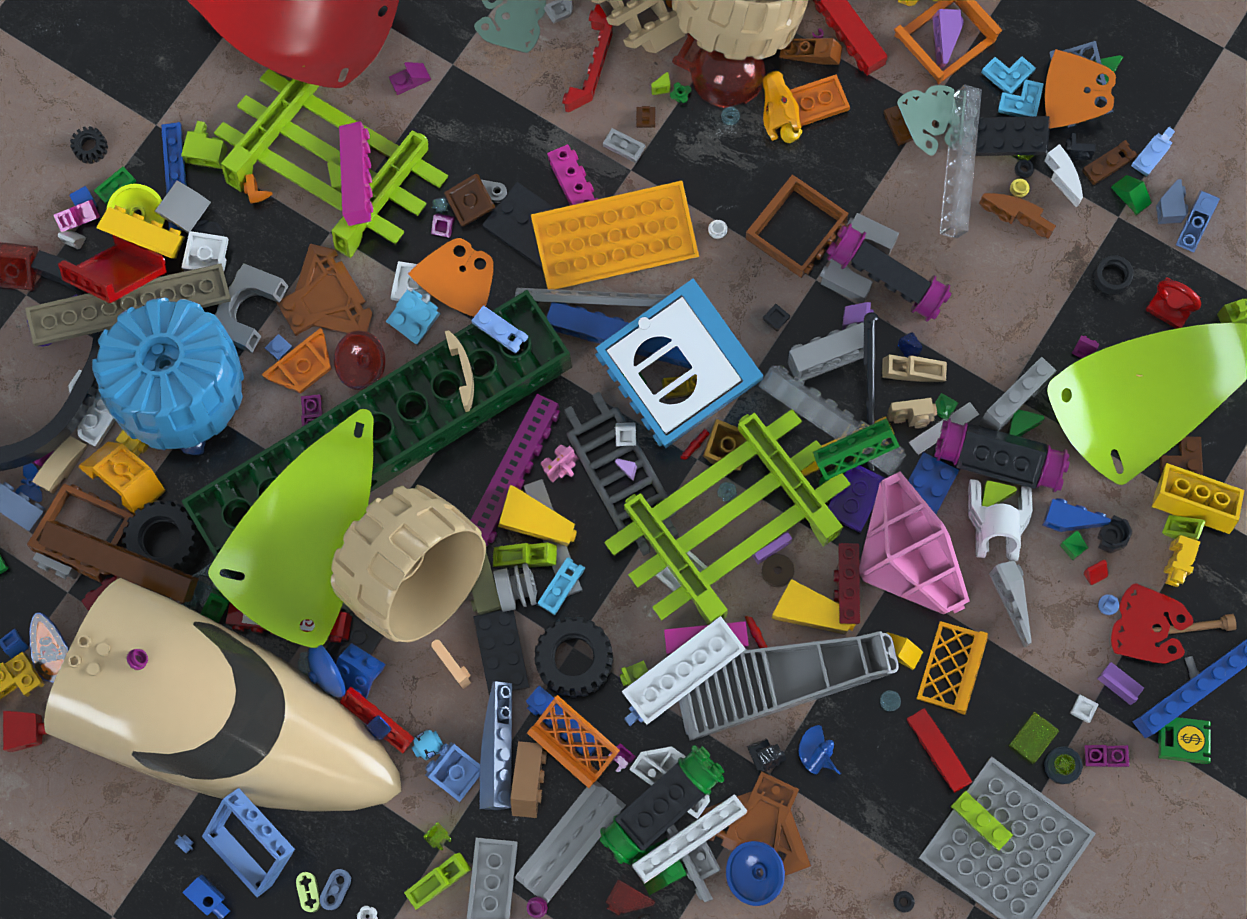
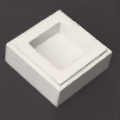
M1078 695L1070 714L1090 723L1099 704L1082 695Z

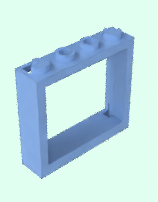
M239 788L223 798L202 835L205 841L256 897L260 896L274 884L295 850ZM231 812L236 815L276 859L268 873L257 864L224 827ZM215 833L217 836L213 838L210 834Z

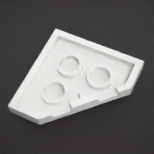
M80 369L68 385L70 393L82 372ZM99 391L95 395L94 404L89 407L77 429L79 438L96 448L99 447L115 422V419L104 405Z

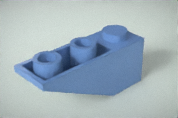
M1202 190L1199 191L1177 240V246L1195 252L1220 198Z

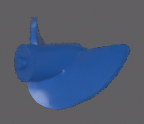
M820 725L808 729L799 744L798 751L801 762L813 774H818L822 768H828L841 775V772L837 770L830 759L833 754L834 742L832 740H824L823 730Z

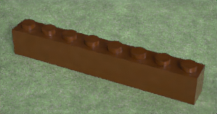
M46 521L39 544L45 546V550L48 552L62 553V557L68 560L77 559L85 567L92 568L94 566L99 568L98 571L100 573L116 575V579L122 578L131 581L138 586L153 590L157 594L170 597L171 600L179 604L192 600L199 580L197 577L58 521Z

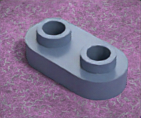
M337 869L331 873L320 895V904L324 909L335 910L341 905L351 884V876L346 870ZM340 876L344 877L342 884H339L337 881ZM330 896L335 897V901L332 904L328 902Z

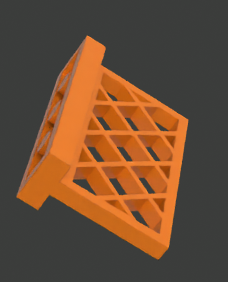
M558 695L527 732L529 736L588 788L601 777L605 769L620 752L614 744ZM556 704L563 709L564 715H556L554 708ZM544 719H551L553 728H549L543 723ZM557 719H564L566 728H558ZM570 719H575L578 722L579 728H571ZM559 733H567L569 742L561 739ZM572 733H580L582 742H574ZM585 733L593 735L595 742H587ZM575 747H583L584 756L579 755L575 751ZM588 747H596L597 756H589ZM601 747H606L612 754L610 756H602ZM590 761L599 762V771L591 765Z

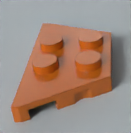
M319 328L261 375L264 379L301 394L328 373L332 368L323 330Z

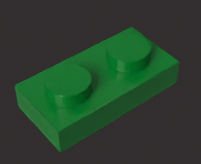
M122 166L99 185L94 192L107 205L110 197L116 190L125 185L135 184L137 181Z

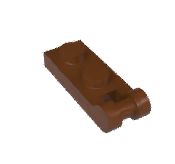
M1127 140L1082 169V172L1093 186L1138 156L1135 151L1130 149V144ZM1123 152L1126 156L1122 158L1119 153Z

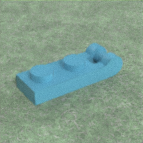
M567 557L537 604L555 615L584 572L585 567L582 565L578 566L573 563L571 558ZM568 569L574 572L572 576L566 574Z

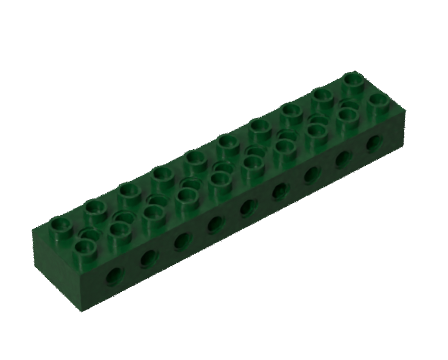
M525 290L492 311L528 336L527 340L519 345L523 349L521 353L510 354L511 350L472 323L453 334L463 346L472 369L474 395L470 411L465 412L459 387L466 386L459 354L451 356L447 339L183 499V505L215 558L238 525L240 517L248 512L251 506L282 471L314 442L358 410H369L374 419L373 469L370 492L571 369L570 352L529 291ZM512 335L509 340L513 341L516 337ZM480 369H490L487 374L477 375ZM448 389L456 390L450 396H443L444 392ZM422 410L418 416L409 417L412 411ZM356 422L355 437L360 438L362 436L364 424ZM379 431H388L384 437L375 438ZM223 569L232 578L241 573L229 569Z

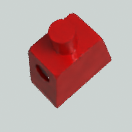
M3 711L4 751L15 752L42 744V735L47 733H45L41 715L27 712Z

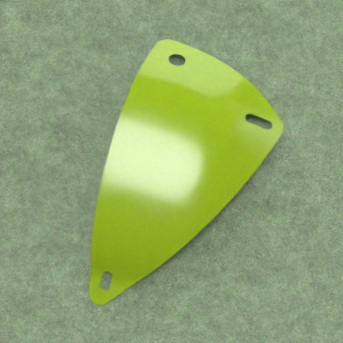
M1215 323L1167 330L1128 340L1080 359L1055 376L1048 385L1047 392L1050 403L1061 428L1077 451L1096 470L1118 485L1126 484L1193 431L1247 380V324ZM1064 388L1071 390L1072 397L1069 402L1062 400L1061 394ZM1113 449H1116L1119 453L1124 468L1122 474H1118L1111 457Z

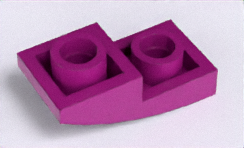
M322 395L301 396V421L303 427L323 415Z
M1085 745L1086 767H1130L1129 746Z

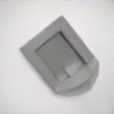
M555 0L545 5L544 10L553 24L570 17L573 11L572 0Z

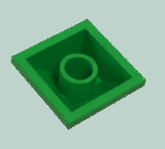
M666 838L647 848L644 853L639 852L633 858V864L668 839ZM678 860L646 882L644 886L650 896L684 878L687 874Z

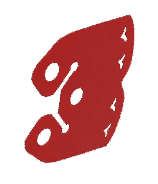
M1137 583L1131 585L1124 593L1119 608L1122 617L1115 622L1112 629L1111 645L1114 653L1155 663H1169L1184 656L1185 651L1178 639L1171 638L1162 643L1160 647H1156L1155 643H1159L1167 638L1170 624L1166 616H1164V612L1169 613V618L1177 630H1184L1193 624V618L1186 607L1179 601ZM1134 590H1136L1137 595L1131 596ZM1127 602L1132 606L1128 610H1126L1128 607ZM1181 614L1185 616L1186 620L1184 623H1179L1176 617ZM1154 624H1159L1162 627V630L1160 632H1155L1152 629V626ZM1121 626H1123L1124 631L1119 633ZM1117 640H1119L1123 644L1119 648ZM1169 646H1175L1177 652L1170 654L1167 650Z

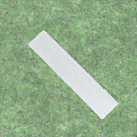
M969 402L952 413L950 419L951 422L964 425V423L978 416L979 413ZM943 420L909 442L918 455L936 444L937 439L940 438Z

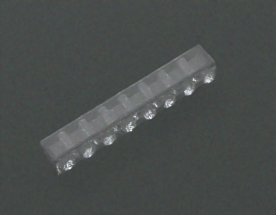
M963 85L954 92L940 234L953 238H959L968 232L982 89Z
M778 365V367L771 366L759 384L760 388L836 440H840L869 426L863 421L859 423L853 419L854 415L845 409L842 411L837 408L838 404L833 400L822 398L820 396L821 392L817 389L806 387L804 385L805 382L799 377L795 376L793 378L787 374L789 371L781 365ZM885 439L882 440L880 445L886 446L890 443ZM900 446L869 462L889 476H892L906 457V454L903 453L904 449ZM867 447L863 449L862 453L869 454L873 448Z

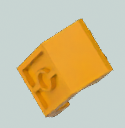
M108 441L79 465V468L90 478L94 479L98 476L115 490L122 498V505L134 515H136L134 511L138 508L140 510L144 509V504L153 503L165 492L164 487L151 467L122 443Z

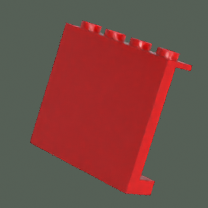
M112 235L114 246L77 266L65 260L58 263L63 281L108 303H112L165 274L164 257L152 250Z

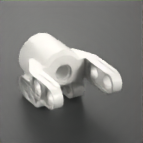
M970 479L968 486V517L976 528V557H986V553L989 552V539L995 536H1005L1006 557L1009 561H1018L1021 535L1029 524L1033 511L1032 488L1021 486L1020 497L1018 498L1019 510L1008 504H994L986 507L981 506V483L979 480Z

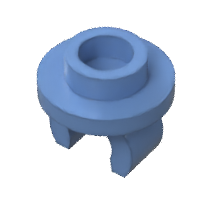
M1113 595L1102 596L1098 602L1099 610L1105 615H1113L1119 609L1118 598Z

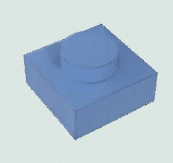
M279 334L265 347L278 361L294 349Z

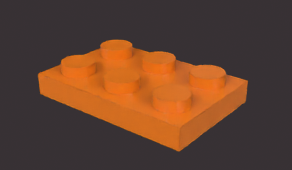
M837 74L790 90L799 105L801 126L850 110V105Z

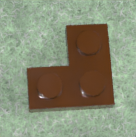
M1184 437L1179 442L1180 456L1160 457L1161 475L1166 463L1203 475L1201 437Z

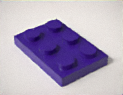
M859 465L846 471L844 476L851 485L834 496L828 508L841 524L861 533L874 507L879 483L886 478Z

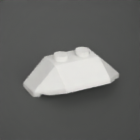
M672 746L644 751L639 754L629 770L652 786L678 762L680 757L685 758L686 756ZM706 794L687 812L698 819L710 802L709 795Z

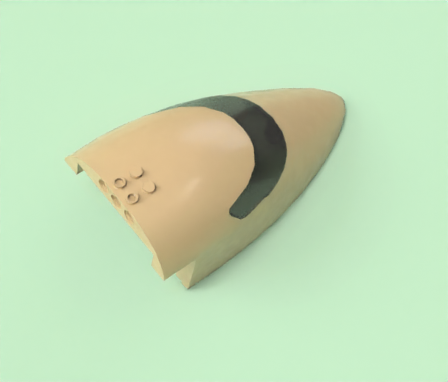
M122 578L112 582L90 608L59 669L48 698L44 719L45 733L140 773L209 796L223 799L239 788L256 806L300 811H350L387 803L401 792L400 773L383 744L357 716L339 703L340 701L334 696L323 691L317 683L313 684L307 675L265 648L167 597ZM142 649L146 652L148 662L143 669L134 670L128 665L126 657L129 651Z

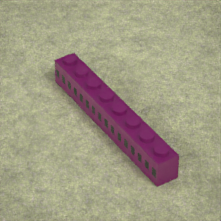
M539 394L533 400L470 520L480 529L486 547H488L489 543H493L497 536L495 531L500 521L509 486L512 485L521 490L525 481L523 480L525 474L530 473L535 455L538 456L542 450V441L544 438L547 439L551 433L552 428L550 426L552 422H556L559 418L561 411H559L558 403Z

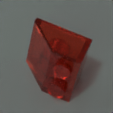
M0 242V287L33 291L37 275L31 268V264L38 253V246Z
M620 880L617 881L606 900V903L609 905L607 909L618 916L621 912L629 914L654 907L656 903L651 898Z

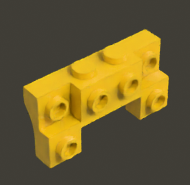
M21 652L7 663H0V700L18 687L23 695L28 697L31 695L30 691L38 686L43 687L45 685L36 672L30 658L24 652Z

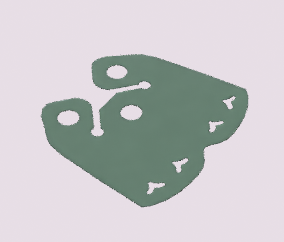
M482 0L487 9H493L501 4L503 0H496L494 3H490L488 0ZM507 0V3L500 6L495 14L494 20L498 27L501 28L500 31L496 30V26L489 17H483L474 25L475 30L489 43L528 53L535 46L539 38L540 27L538 20L545 13L546 0ZM505 12L510 14V18L507 20L502 18V14ZM484 23L489 25V29L486 31L481 28ZM531 41V42L528 44V47H526L525 42Z
M935 85L929 87L925 93L913 90L905 93L898 99L897 104L915 144L928 155H934L938 149V141L930 135L924 134L923 129L936 136L944 134L948 123L951 125V128L948 129L944 137L945 142L956 150L960 148L964 137V127L954 89L944 85ZM933 120L939 123L938 128L932 126ZM952 134L957 137L956 142L951 141L950 136ZM926 141H931L932 148L926 147Z

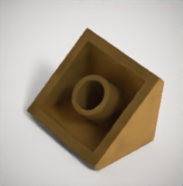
M715 419L703 457L714 465L745 443L746 439L739 432L738 427Z

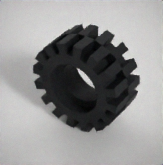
M86 126L82 127L83 131H80V129L76 130L78 134L73 133L74 139L70 140V147L80 161L82 160L83 163L88 161L89 164H93V160L96 163L99 162L97 159L99 157L103 159L104 156L102 154H107L106 149H108L107 140L97 128L93 129L91 126H89V129ZM95 140L96 145L93 149L83 150L82 146L86 141Z

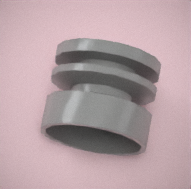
M527 563L522 564L524 572L522 574L519 573L518 566H514V576H510L507 568L493 571L503 612L516 609L517 599H520L523 607H527L525 597L530 598L531 605L537 604L535 580Z

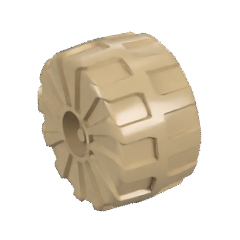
M672 0V10L677 11L680 20L678 26L683 33H689L697 40V45L708 52L715 50L724 53L726 58L734 60H744L749 56H753L754 59H763L773 56L777 49H783L790 44L804 16L808 0Z
M416 485L415 488L410 489L399 486L393 489V494L384 499L377 498L371 502L366 508L367 513L359 521H353L343 536L344 544L342 548L336 550L333 557L331 585L334 593L367 625L391 641L408 643L419 640L435 631L462 605L481 573L486 554V543L481 536L480 529L445 499L421 485Z

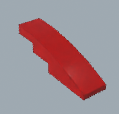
M925 708L907 718V722L918 736L919 742L927 751L931 761L955 793L972 783L958 757Z

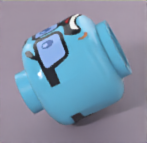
M428 729L414 737V746L411 748L417 758L421 756L424 760H429L439 754L438 752L444 744L436 731L432 732Z

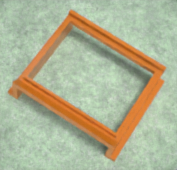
M940 0L904 28L901 25L897 26L894 29L896 32L894 37L900 39L939 85L993 44L998 34L1002 32V29L975 0ZM952 3H955L983 33L986 39L942 71L910 35L930 21L939 9H946Z

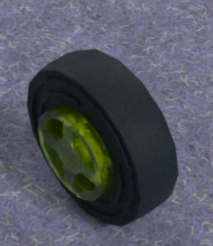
M1065 746L1051 750L1044 762L1045 772L1048 777L1059 784L1074 782L1081 775L1083 768L1082 759L1079 754L1072 748Z

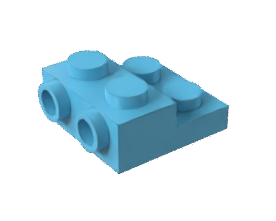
M413 289L412 292L406 290L386 322L418 345L441 313L437 311L438 307L430 301L428 303L421 299L423 296Z

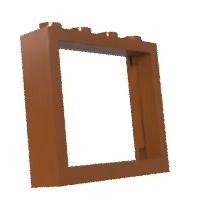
M792 174L747 230L746 240L802 278L805 273L808 275L814 268L813 263L816 259L820 260L826 252L824 249L827 245L836 240V234L843 225L847 226L849 213ZM793 191H796L837 220L802 266L758 236Z
M64 483L28 541L27 546L35 553L37 552L73 568L78 573L102 583L106 574L100 573L98 571L99 568L94 566L92 568L85 567L80 564L81 561L77 559L68 560L62 557L63 554L59 552H48L45 550V546L39 544L46 521H55L68 497L71 495L124 519L111 543L123 548L122 538H125L126 535L122 532L124 527L129 526L128 518H133L134 514L127 508H123V510L118 508L110 500H100V497L92 492L87 494L74 484L69 486Z

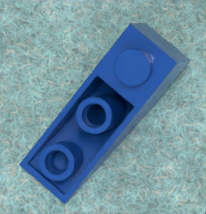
M1056 498V500L1052 499L1049 503L1042 526L1059 532L1103 527L1108 525L1111 519L1101 512L1092 513L1083 506H1072L1067 504L1066 500Z

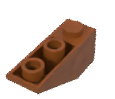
M834 38L793 39L787 47L781 49L779 57L822 65L840 64L843 46Z

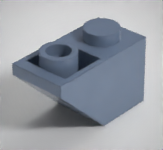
M1177 179L1156 205L1158 224L1182 223L1188 215V205L1184 201L1186 190L1185 186H1182L1181 179Z

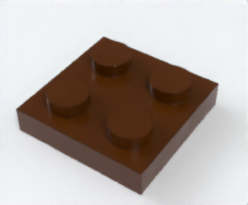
M478 174L472 175L444 192L462 227L495 209Z

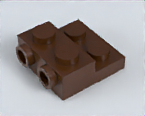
M896 105L884 110L883 114L898 146L913 141L899 106ZM933 120L932 126L935 128L937 122L936 120ZM923 129L924 134H930L925 129Z

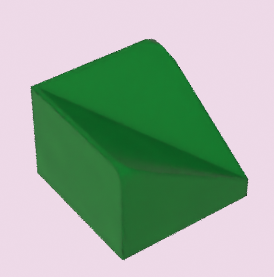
M1075 531L1060 544V547L1072 560L1089 548L1078 531Z

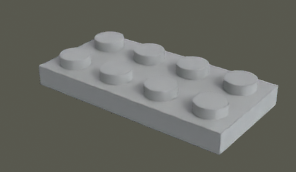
M476 838L467 919H510L518 842Z

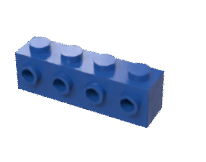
M538 686L526 700L527 705H529L527 709L535 716L538 714L542 715L554 697ZM556 704L554 706L556 715H564L563 709ZM544 719L543 723L549 728H553L552 720ZM557 719L558 728H566L565 720ZM570 719L571 728H579L578 722L575 719ZM559 733L562 739L569 742L567 733ZM572 733L574 742H582L580 733ZM585 733L587 742H595L593 735ZM575 747L584 756L583 747ZM588 747L589 756L594 753L596 747Z

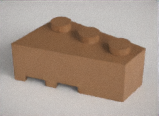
M518 741L510 798L512 816L537 818L538 802L541 803L542 799L540 783L544 782L545 771L542 770V764H546L547 752L538 743Z

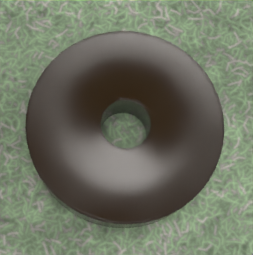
M771 555L764 561L762 576L770 586H786L793 578L794 565L785 555ZM780 568L782 572L780 574H776L774 572V569Z

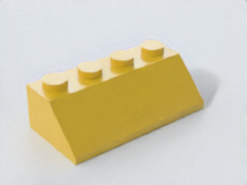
M117 205L114 208L108 207L97 225V228L169 258H177L185 238L180 235L181 231L171 227L169 230L162 228L163 224L154 220L151 223L144 221L145 217L137 213L129 215L125 213L126 209Z
M1166 463L1155 490L1152 507L1176 516L1203 519L1206 521L1205 526L1230 534L1239 521L1245 490Z

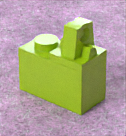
M197 121L194 131H187L181 154L182 158L188 164L222 169L221 163L225 159L228 149L226 144L220 138H208L209 134L206 133L207 125L205 122Z
M1247 298L1224 305L1217 313L1220 322L1247 324Z

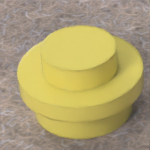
M1016 179L1010 185L1011 194L1017 198L1025 197L1030 189L1028 182L1024 179Z

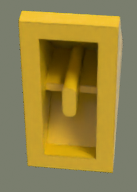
M887 632L893 640L898 662L914 670L923 651L908 638Z

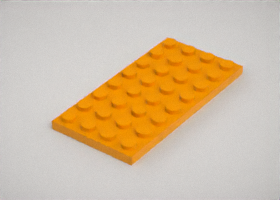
M683 181L531 214L547 289H559L699 257Z

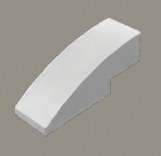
M1059 144L1048 152L1044 161L1054 171L1051 180L1077 207L1083 198L1080 180L1072 161Z

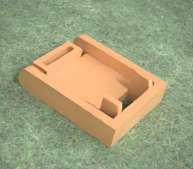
M434 640L431 644L432 648L460 686L464 689L471 684L468 679L471 675L464 666L462 668L459 667L440 640Z

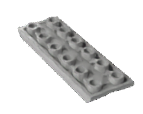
M597 781L590 788L586 787L514 878L534 895L543 898L548 904L601 837L600 829L602 827L607 828L613 822V817L619 815L626 804Z

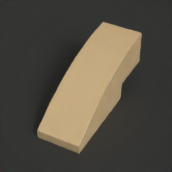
M889 354L883 358L882 377L906 381L945 382L947 362L916 356H909L907 358Z
M71 436L68 437L48 458L32 482L54 494L62 480L68 478L86 450L87 445Z

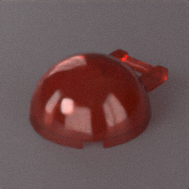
M687 33L688 37L678 55L674 56L672 62L691 72L694 89L703 100L718 107L733 108L736 104L743 102L746 104L756 97L763 86V78L765 76L763 59H754L753 56L746 57L744 60L728 59L724 56V53L715 50L708 52L700 47L693 61L690 62L684 58L694 40H697Z

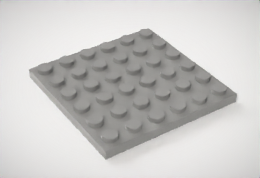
M991 756L966 791L1011 832L1013 836L997 851L953 809L918 859L998 919H1037L1096 833Z

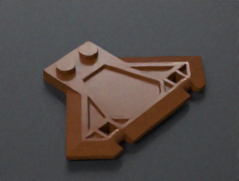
M310 244L295 292L283 298L280 303L276 302L295 336L313 326L366 338L373 313L370 308L365 310L362 308L361 305L366 301L343 262H335L334 258L338 256L335 249ZM327 263L329 267L325 269L323 265ZM355 309L357 314L352 316L351 311Z
M761 771L753 791L737 797L746 808L747 813L730 824L727 832L721 830L708 840L714 841L715 836L723 839L721 846L731 851L742 843L749 841L766 843L777 853L780 851L786 854L784 859L781 858L785 876L811 867L791 812V807L799 789ZM719 804L705 808L702 814L699 816V818H701L703 815L717 807Z

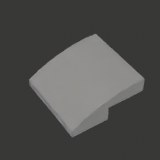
M176 181L155 212L168 222H173L186 233H189L211 202L193 189Z

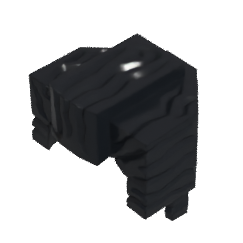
M1113 515L1111 522L1108 525H1104L1098 534V539L1101 540L1098 548L1108 553L1124 549L1132 535V529L1128 520Z
M767 738L747 746L758 771L766 772L770 768L779 766L781 761L786 760L784 751H781L779 745H770Z

